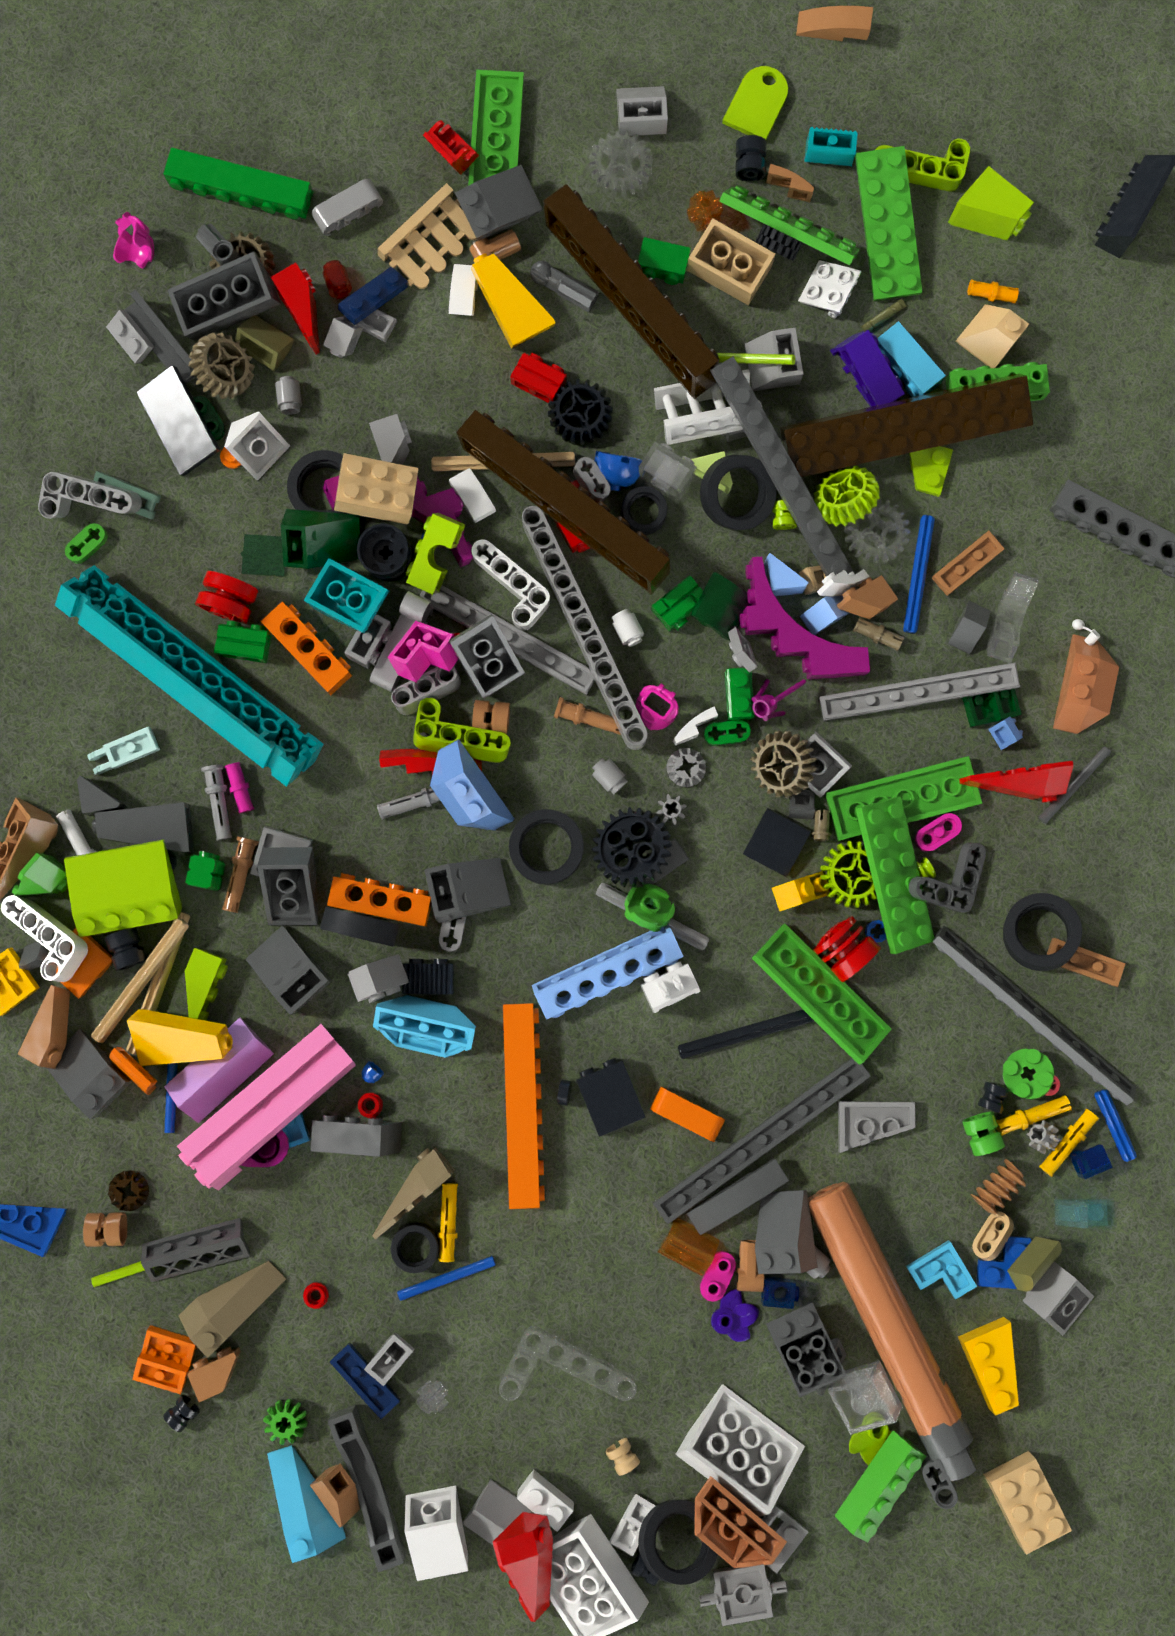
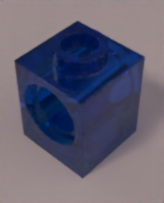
M764 1276L763 1292H761L762 1305L794 1309V1302L799 1301V1286H796L795 1281L788 1278ZM778 1287L787 1288V1293L783 1298H776L774 1296V1292Z

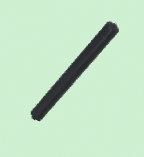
M800 1010L681 1044L678 1046V1052L681 1059H686L815 1021L804 1010Z

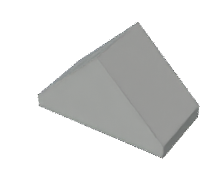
M395 1332L386 1340L364 1370L384 1386L414 1351V1348Z

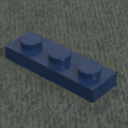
M390 267L340 302L338 310L350 322L356 325L408 288V281L394 268Z
M350 1342L330 1360L332 1366L380 1419L400 1402L401 1399L387 1383L384 1386L381 1385L364 1370L368 1362Z

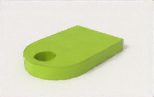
M760 66L750 70L744 76L723 118L722 124L746 135H757L767 140L788 94V84L783 74L769 66ZM765 76H772L776 82L773 85H766L762 79Z

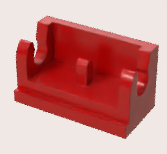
M440 120L428 132H425L423 136L462 175L479 155L449 124L443 127L445 123Z

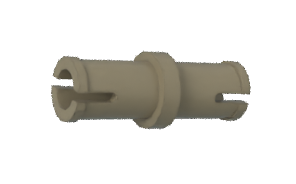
M859 617L853 630L873 639V642L876 644L880 642L896 651L899 650L904 640V636L885 629L884 625L878 626L862 619V617Z

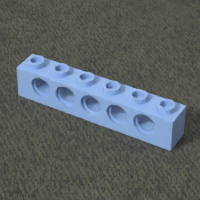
M666 925L658 932H646L532 985V988L546 1020L551 1017L557 1018L573 1007L578 1008L585 1005L588 1000L595 997H603L612 989L631 984L636 978L649 976L662 966L675 964L683 957V954L670 926ZM659 949L656 955H648L651 950ZM629 960H636V963L634 965L626 966V963ZM614 970L610 976H603L605 971ZM585 980L591 981L586 987L580 986ZM561 991H568V994L564 997L557 996Z

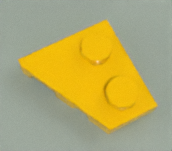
M7 948L0 954V1016L8 1013L40 988L28 970L19 969L20 958L13 948Z

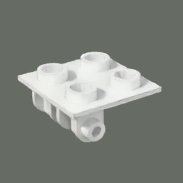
M819 260L798 301L803 304L826 309L829 311L828 315L831 318H836L841 315L843 306L847 303L848 297L851 296V291L858 282L857 279L861 274V270Z

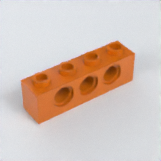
M281 602L261 620L262 624L331 696L352 677L348 671L351 668L350 665L342 657L338 660L332 654L334 651L333 647L325 639L322 642L318 640L315 636L318 633L309 622L304 625L300 621L299 617L301 614L292 604L287 607ZM290 625H297V632L293 635H287V628ZM308 642H313L314 649L308 653L303 652V646ZM323 660H331L329 669L320 670L319 665Z
M341 873L340 878L333 876L327 906L427 927L432 905L428 891L414 888L413 893L403 891L404 886L391 883L389 888L379 886L380 881L365 878L364 883L355 881L356 876ZM356 887H360L363 891V896L359 901H353L351 898V891ZM384 892L387 895V902L383 906H377L375 897L378 893ZM406 897L409 898L412 902L411 908L408 911H401L399 908L400 900Z

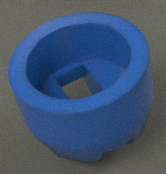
M368 1061L362 1070V1078L367 1083H375L384 1075V1072L371 1061Z

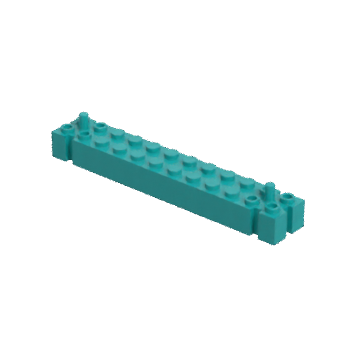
M95 565L83 571L79 580L73 577L61 584L55 603L58 609L69 617L79 618L78 624L260 767L268 766L271 769V775L287 787L299 776L301 771H306L316 761L324 745L309 732L304 735L299 731L301 727L299 724L118 583L114 585L109 583V576Z

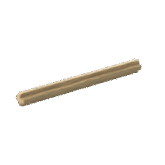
M574 452L533 453L538 458L542 456L552 464V467L575 466ZM472 456L433 457L431 460L434 472L463 471L468 468L471 470H489Z
M181 912L179 919L184 920L188 924L190 915ZM183 936L153 975L141 1009L157 1010ZM130 1037L126 1051L137 1055L132 1037Z
M178 918L174 921L91 1035L98 1043L105 1042L189 928V925L184 920Z

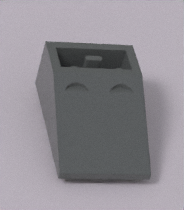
M500 858L450 863L424 870L434 915L438 923L511 906Z
M281 926L246 958V961L271 994L290 1015L299 1012L333 981L284 926Z
M813 1302L766 1324L800 1398L847 1376Z

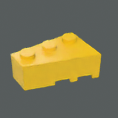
M1002 1317L958 1336L989 1410L996 1416L1019 1406L1011 1322Z

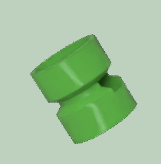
M984 1112L962 1121L966 1135L972 1138L969 1144L974 1156L990 1154L1005 1147L1001 1132L996 1131L998 1123L994 1112ZM988 1128L989 1132H985L978 1135L977 1131H981Z

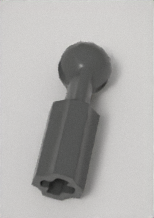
M537 261L532 265L530 275L536 284L549 288L556 292L557 295L587 312L591 311L597 301L598 291L572 276L555 269L546 261Z

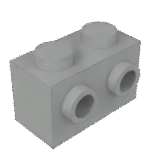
M376 614L364 634L356 631L344 652L346 657L368 670L371 665L375 666L381 655V652H379L383 643H387L392 633L390 621Z

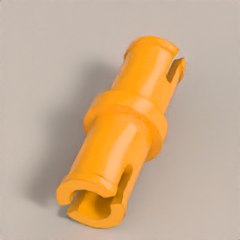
M971 279L967 295L988 298V301L991 302L1000 300L1015 304L1019 288L1002 286L994 281L992 283H985Z

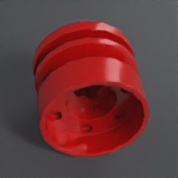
M853 916L835 924L821 937L819 943L813 949L817 955L826 949L828 950L821 959L823 962H827L832 958L837 960L832 966L831 971L841 982L846 981L857 973L881 949L871 936H867L859 941L857 937L863 930V927L859 925L852 931L850 930L857 921Z

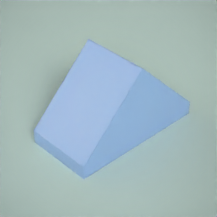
M771 553L766 557L764 563L765 574L774 596L802 594L805 591L809 582Z
M842 595L826 596L800 616L811 634H818L849 614V612L840 610L837 607V604L844 599Z

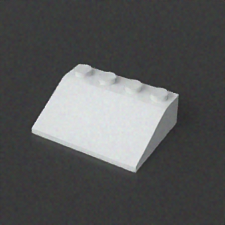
M721 1385L687 1433L675 1455L707 1479L710 1476L713 1477L755 1515L761 1517L771 1513L805 1446L726 1386Z
M591 1514L572 1523L553 1537L550 1601L573 1636H606L639 1620L649 1601Z

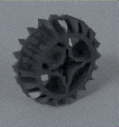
M576 379V385H572L568 380L566 382L567 388L565 389L563 386H560L559 393L555 395V401H549L548 407L551 409L548 411V417L552 418L550 426H556L554 429L555 434L562 433V440L564 441L571 436V444H575L576 438H580V444L584 445L585 438L587 437L590 443H593L594 434L601 438V430L607 431L609 429L607 423L612 422V416L609 415L613 412V407L609 406L611 399L610 397H605V389L598 391L599 384L595 383L590 387V380L588 379L584 385L581 384L580 379ZM579 395L587 396L593 400H582ZM571 398L572 406L566 409L565 413L560 414L562 405ZM576 404L578 405V408H580L581 411H584V419L579 412H576ZM600 409L598 419L590 425L589 416L594 414L595 410ZM566 422H576L580 424L582 428L570 426Z

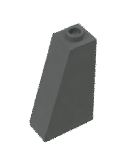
M182 802L95 813L92 826L94 833L97 834V838L134 845L164 840L167 850L188 854L194 853L190 804Z

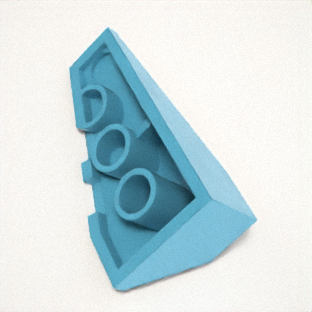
M293 1445L267 1453L283 1532L292 1563L316 1556L345 1539L346 1535L343 1526L339 1528L310 1487V1484L315 1479Z

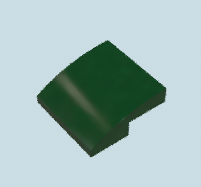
M713 572L691 615L703 626L712 628L722 638L730 641L728 632L735 627H739L740 614H743L744 609L750 605L747 593L722 575Z
M1015 689L962 698L970 728L1022 715Z

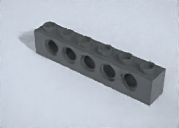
M1069 479L1061 486L1049 511L1054 513L1056 519L1060 521L1068 520L1076 524L1075 527L1079 531L1091 532L1097 535L1099 541L1106 544L1113 543L1119 547L1122 553L1127 555L1134 554L1140 557V561L1145 565H1155L1163 569L1162 572L1165 575L1175 577L1174 533ZM1074 504L1080 505L1083 508V513L1077 512ZM1096 515L1103 517L1105 524H1100L1096 519ZM1118 526L1126 530V536L1119 533ZM1140 538L1146 539L1148 547L1141 544ZM1162 549H1166L1169 552V558L1162 554Z

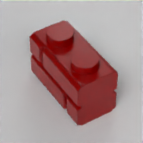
M523 353L511 374L510 380L512 385L549 403V401H555V395L559 393L560 386H565L567 374L558 365L552 364V366L543 363V359L537 354L531 353L528 355Z

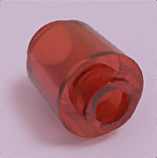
M338 260L329 261L323 266L324 271L322 272L329 295L336 299H344L352 291L346 268Z

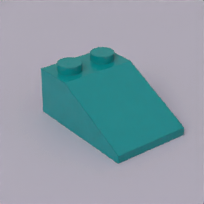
M328 558L304 601L318 612L364 634L389 590Z

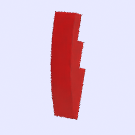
M421 749L382 750L379 755L380 767L406 765L407 774L432 771L433 775L438 752ZM473 759L482 771V761Z

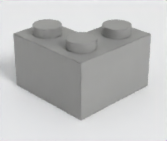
M399 954L365 964L349 971L348 974L358 1002L368 999L369 1003L375 1002L385 997L384 992H386L387 996L401 991L400 986L409 983Z

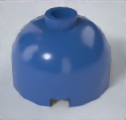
M596 451L594 461L608 481L610 490L620 491L621 487L631 486L639 478L643 460Z

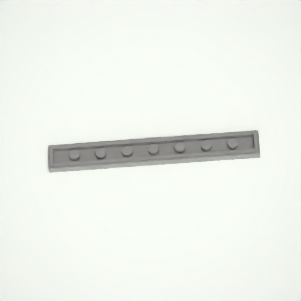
M443 585L437 594L432 595L422 590L419 595L432 602L434 610L466 628H470L492 614ZM492 614L517 657L581 693L588 694L595 682L590 668Z
M1015 662L820 696L819 699L823 721L1015 689L1020 687Z

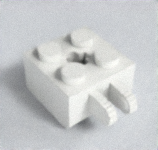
M680 961L666 967L667 973L659 976L658 972H655L643 978L645 983L641 984V988L654 1013L658 1012L659 1009L683 1000L689 995L701 992L688 964L682 965Z

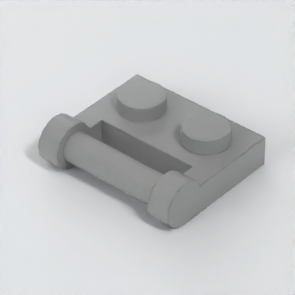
M775 1503L771 1513L764 1515L761 1520L768 1526L773 1523L776 1517L782 1520L774 1531L786 1540L787 1543L773 1564L767 1565L774 1572L778 1573L808 1534V1529Z

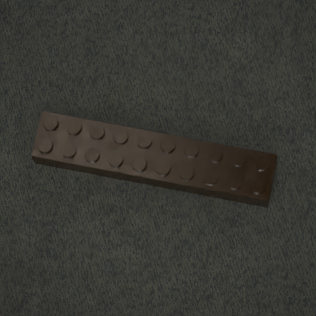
M565 184L543 200L547 228L691 397L696 399L715 385L717 382L710 370L719 365L718 354L714 349H709L704 344L703 337L697 330L693 331L684 314L678 313L673 308L670 298L659 292L656 282L651 277L647 278L639 262L635 259L632 260L628 256L625 246L621 242L617 243L608 226L602 225L598 221L594 210L584 205L580 194L576 190L572 191Z
M1015 374L780 427L783 446L799 475L804 477L1032 426L1033 417L1027 375Z
M474 410L456 432L463 450L652 595L670 574L669 554L660 546L655 548L648 543L650 540L642 532L638 531L635 533L629 528L630 524L621 516L616 518L609 513L611 510L603 502L599 501L596 503L590 498L591 494L585 488L574 486L571 483L570 477L564 472L560 471L557 473L553 470L552 464L542 456L540 458L535 456L532 448L526 443H518L514 440V435L505 427L500 429L496 426L494 419L487 413L481 414Z

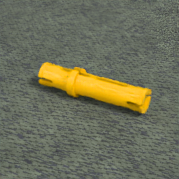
M1064 1095L1024 1111L1017 1110L1011 1116L996 1120L999 1126L996 1129L998 1132H1001L1002 1136L1020 1128L1025 1130L1031 1124L1071 1111L1072 1107L1067 1105L1070 1104V1101Z
M1085 1109L1075 1124L1067 1128L1069 1131L1055 1147V1151H1052L1039 1167L1052 1177L1079 1142H1084L1087 1138L1085 1135L1099 1118L1090 1110Z
M457 1183L442 1184L441 1227L437 1237L440 1238L438 1258L440 1262L455 1261V1239L458 1238V1233L455 1232Z

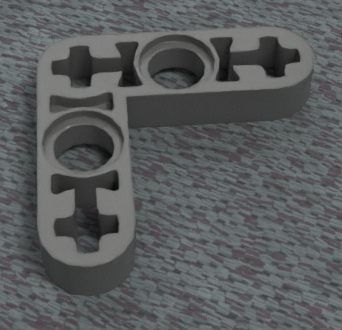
M972 842L965 843L962 846L951 885L929 877H914L909 883L911 896L951 911L968 912L973 906L986 857L984 846L980 843ZM967 864H973V867H968ZM966 871H969L970 881L965 884L963 875ZM920 884L923 887L930 888L929 892L919 889ZM940 888H943L945 891V897L942 901H939L937 896ZM958 897L963 900L962 905L959 902L953 901V898Z

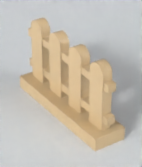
M447 183L378 247V256L384 262L389 258L391 260L389 265L392 268L397 266L406 275L410 287L415 285L419 289L426 288L429 284V278L425 273L430 269L437 273L443 272L446 268V261L443 259V256L447 252L455 257L460 256L463 252V245L460 240L464 236L469 240H476L473 230L463 210L460 208L458 199L455 201L452 199L453 189ZM441 210L442 213L436 217L435 214ZM447 218L460 230L455 236L443 224ZM424 226L426 229L419 233L418 230ZM430 234L443 246L438 252L426 240ZM407 242L409 245L402 249L401 246ZM413 250L426 262L421 268L408 256Z

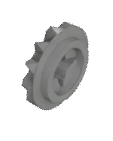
M680 748L671 754L667 762L669 778L681 787H691L698 784L706 772L705 760L700 752L691 748ZM683 757L688 764H697L690 769L691 777L688 776L685 770L676 771L683 765Z

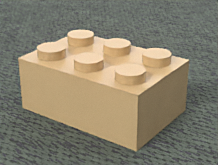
M712 218L688 258L687 271L749 306L773 265L775 253Z
M344 453L334 510L408 525L412 515L418 468Z
M1029 1451L984 1474L1019 1546L1026 1555L1072 1531L1036 1458Z

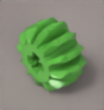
M291 1398L286 1400L285 1406L281 1400H278L275 1403V1407L270 1406L267 1412L269 1415L263 1419V1422L269 1424L264 1429L265 1433L273 1432L270 1440L274 1441L279 1437L280 1445H284L286 1439L293 1444L296 1441V1437L301 1438L303 1436L302 1428H306L308 1422L303 1419L307 1412H298L301 1406L299 1402L294 1407H291ZM283 1417L288 1418L287 1423L291 1422L288 1427L283 1426L284 1422H280Z

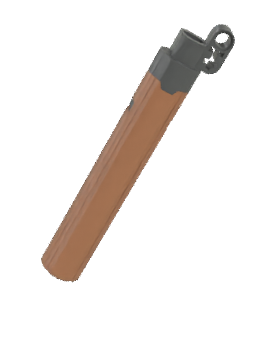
M847 1182L835 1183L819 1190L808 1198L810 1215L896 1390L900 1393L899 1395L928 1453L922 1462V1474L932 1497L940 1508L951 1509L958 1500L954 1481L963 1479L976 1471L975 1460L968 1448L974 1437L947 1382L940 1374V1368L850 1185ZM934 1466L935 1469H938V1479H936L933 1469H929V1467ZM942 1489H948L952 1492L949 1496L939 1494Z

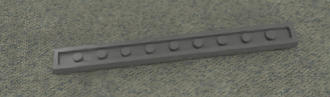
M734 356L710 370L825 576L827 577L832 572L837 575L843 570L847 574L851 573L853 570Z
M943 925L939 929L933 943L940 952L950 956L959 968L969 972L978 984L988 988L997 1000L1007 1004L1017 1017L1026 1020L1036 1033L1045 1036L1055 1049L1064 1052L1077 1067L1083 1068L1096 1083L1102 1084L1109 1090L1116 1100H1121L1126 1106L1134 1101L1136 1086Z
M851 1057L652 1202L668 1225L871 1077L863 1064L859 1065Z

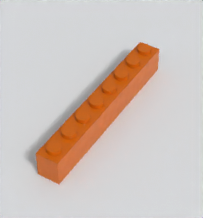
M534 1003L503 1004L509 1209L540 1208V1201H545V1187L540 1186L539 1176L544 1175V1160H539L538 1150H543V1135H538V1125L542 1124V1109H537V1099H542L541 1084H536V1074H541L540 1059L535 1058V1049L540 1048V1034L535 1033L534 1023H539V1008H534Z

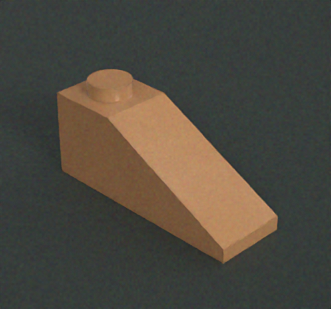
M50 986L18 1052V1055L37 1066L55 1069L61 1060L67 1039L70 991L68 989Z

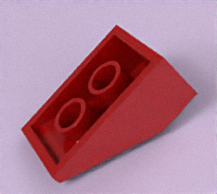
M295 262L273 275L271 279L282 302L315 355L320 353L316 300L313 295L316 290L311 283L312 280L306 269L300 270Z

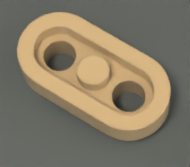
M998 1211L997 1216L991 1214L974 1239V1253L985 1261L995 1259L1013 1232V1220L1003 1212ZM1004 1223V1228L999 1230L1000 1225ZM991 1245V1249L986 1252L987 1246Z

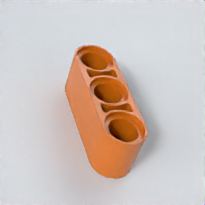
M660 1087L650 1107V1110L712 1142L716 1141L725 1122L724 1118L711 1113V1111L697 1104L691 1103L689 1100L668 1091L664 1087Z

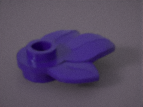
M734 1289L721 1298L720 1308L711 1317V1325L717 1333L727 1334L734 1341H746L750 1339L748 1326L757 1320L759 1309L751 1304L742 1303L741 1291ZM726 1316L728 1323L723 1326L721 1320Z

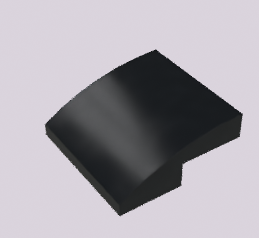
M767 808L743 855L787 877L811 830Z

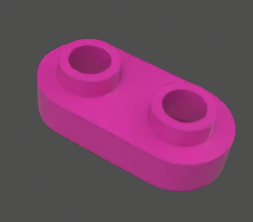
M947 813L917 831L915 835L916 846L925 852L937 849L960 833L962 829L960 818L955 814ZM945 822H949L952 825L950 831L944 829ZM924 835H929L931 837V842L929 844L924 843Z
M719 1251L715 1253L701 1280L700 1291L702 1296L708 1301H718L724 1296L734 1274L736 1262L729 1252ZM721 1261H726L728 1263L726 1269L719 1268V1263ZM712 1284L718 1287L714 1293L708 1291L709 1286Z

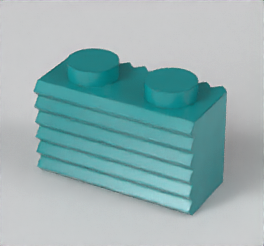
M811 127L806 140L804 162L852 166L856 155L858 133L856 130L848 132L841 129L838 131L832 128L828 130L827 128L819 129L816 127L814 129Z

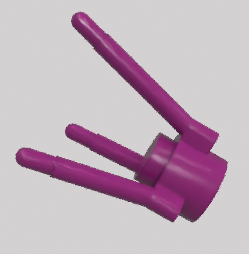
M766 679L757 695L752 697L754 702L753 711L756 716L763 718L764 721L784 716L785 711L774 712L777 709V702L803 686L806 680H801L774 697L767 694L763 695L770 683V680Z

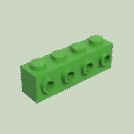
M1030 362L1024 366L1016 367L1014 364H1006L1000 368L981 366L976 368V370L957 368L952 370L946 378V389L948 390L1010 375L1023 374L1027 375L1030 401L1044 400L1050 393L1047 364L1038 365L1037 362Z
M893 1430L843 1502L835 1517L854 1536L868 1543L871 1537L876 1534L886 1515L891 1512L893 1505L905 1491L907 1484L920 1469L922 1462L927 1456L911 1441Z

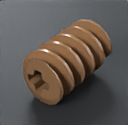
M1004 1159L1007 1168L1001 1165L997 1166L1000 1175L993 1172L990 1174L993 1182L983 1181L986 1190L980 1187L976 1188L979 1197L970 1194L983 1209L996 1216L998 1212L995 1206L997 1205L1004 1209L1005 1205L1002 1199L1005 1198L1011 1201L1012 1198L1009 1192L1019 1193L1016 1184L1026 1186L1023 1174L1007 1159Z

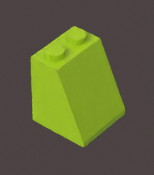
M988 166L957 202L948 223L952 226L1008 240L1012 234L1017 236L1024 228L1025 222L1032 214L1029 210L1034 202Z

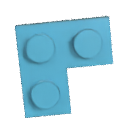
M949 1240L906 1266L920 1290L942 1278L951 1295L956 1300L977 1287Z

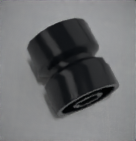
M747 135L740 137L736 141L737 160L735 163V176L741 181H759L766 176L765 157L767 154V141L765 138L757 135Z
M136 927L118 931L104 938L108 950L114 952L111 959L116 971L128 969L146 961L147 957L144 948L138 946L140 937Z

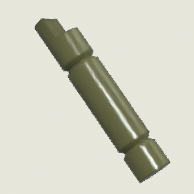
M901 298L869 320V322L861 326L863 331H872L894 314L907 307L903 299Z

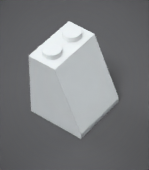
M456 1486L406 1495L405 1536L417 1581L468 1571V1551Z

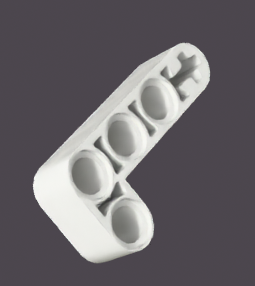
M482 539L476 541L472 546V555L475 563L521 600L512 612L513 624L523 631L529 630L550 605L549 592L489 541ZM487 549L488 556L492 559L491 563L485 555L479 557L478 551L484 552ZM500 564L508 566V570L505 573H498L495 571V568ZM519 579H523L527 582V585L522 589H517L514 583ZM536 595H543L546 598L545 602L540 605L535 604L532 599ZM521 613H526L530 616V619L526 623H520L517 621V616Z
M14 895L6 897L1 905L2 913L50 951L40 968L42 977L49 981H69L88 953L87 943L31 899Z

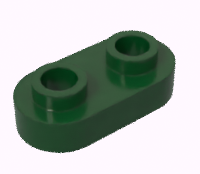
M194 397L193 399L197 406L203 405L200 412L208 427L213 424L216 425L211 433L215 440L219 441L225 435L224 423L206 397Z

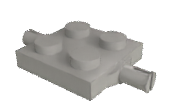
M764 1564L741 1568L730 1566L713 1569L715 1580L714 1593L699 1595L701 1607L716 1604L720 1612L722 1626L773 1617L771 1607L772 1594L787 1592L785 1580L774 1583L769 1582Z

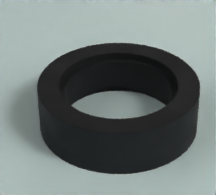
M319 450L308 453L295 463L287 480L288 497L295 510L350 514L332 511V509L326 511L316 510L306 504L302 495L304 481L310 473L320 468H333L340 471L343 455L334 451Z
M729 455L718 459L708 468L700 486V499L705 513L714 523L728 529L747 530L758 526L769 516L776 501L777 489L761 460L748 455ZM735 468H743L749 471L757 481L759 489L758 499L755 506L748 513L734 517L726 513L721 507L718 500V487L726 473Z
M542 809L527 814L516 824L509 840V852L514 866L523 877L538 884H556L569 878L580 865L583 856L584 844L580 829L570 817L556 810ZM543 823L555 824L561 827L569 836L571 852L568 860L560 868L553 871H540L530 866L525 860L522 852V843L527 832L536 825Z
M1048 893L1031 894L1016 902L1010 909L1003 927V940L1008 953L1020 965L1036 971H1050L1066 964L1075 954L1082 938V925L1075 909L1064 899ZM1034 910L1053 912L1065 924L1067 930L1065 945L1059 951L1049 955H1039L1027 950L1020 942L1017 933L1020 919L1028 912Z
M325 907L320 929L394 947L399 924Z
M687 1500L662 1502L649 1511L641 1524L638 1538L641 1558L647 1569L662 1581L677 1585L697 1582L709 1573L716 1562L718 1554L702 1541L699 1556L693 1564L679 1570L668 1567L661 1560L656 1549L657 1531L665 1519L675 1514H683L695 1522V1503Z

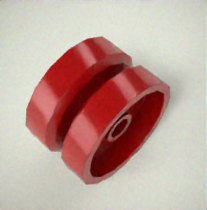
M207 571L202 584L210 591L199 592L195 605L220 618L246 624L251 611L244 604L255 602L258 594L257 588L234 577L214 571Z

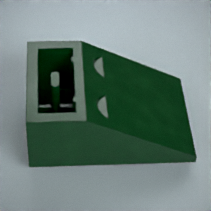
M286 509L281 522L283 566L309 569L324 566L328 558L337 563L358 559L357 545L361 536L360 515Z

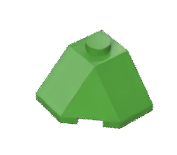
M36 853L20 871L18 879L21 883L19 886L15 885L11 893L21 897L62 893L68 889L65 867L53 856Z

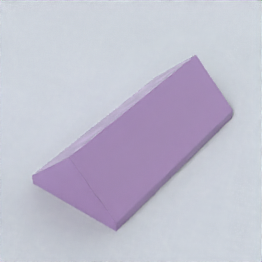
M241 1017L228 1028V1032L232 1036L233 1048L223 1059L193 1061L164 1086L176 1106L197 1123L202 1121L274 1054Z

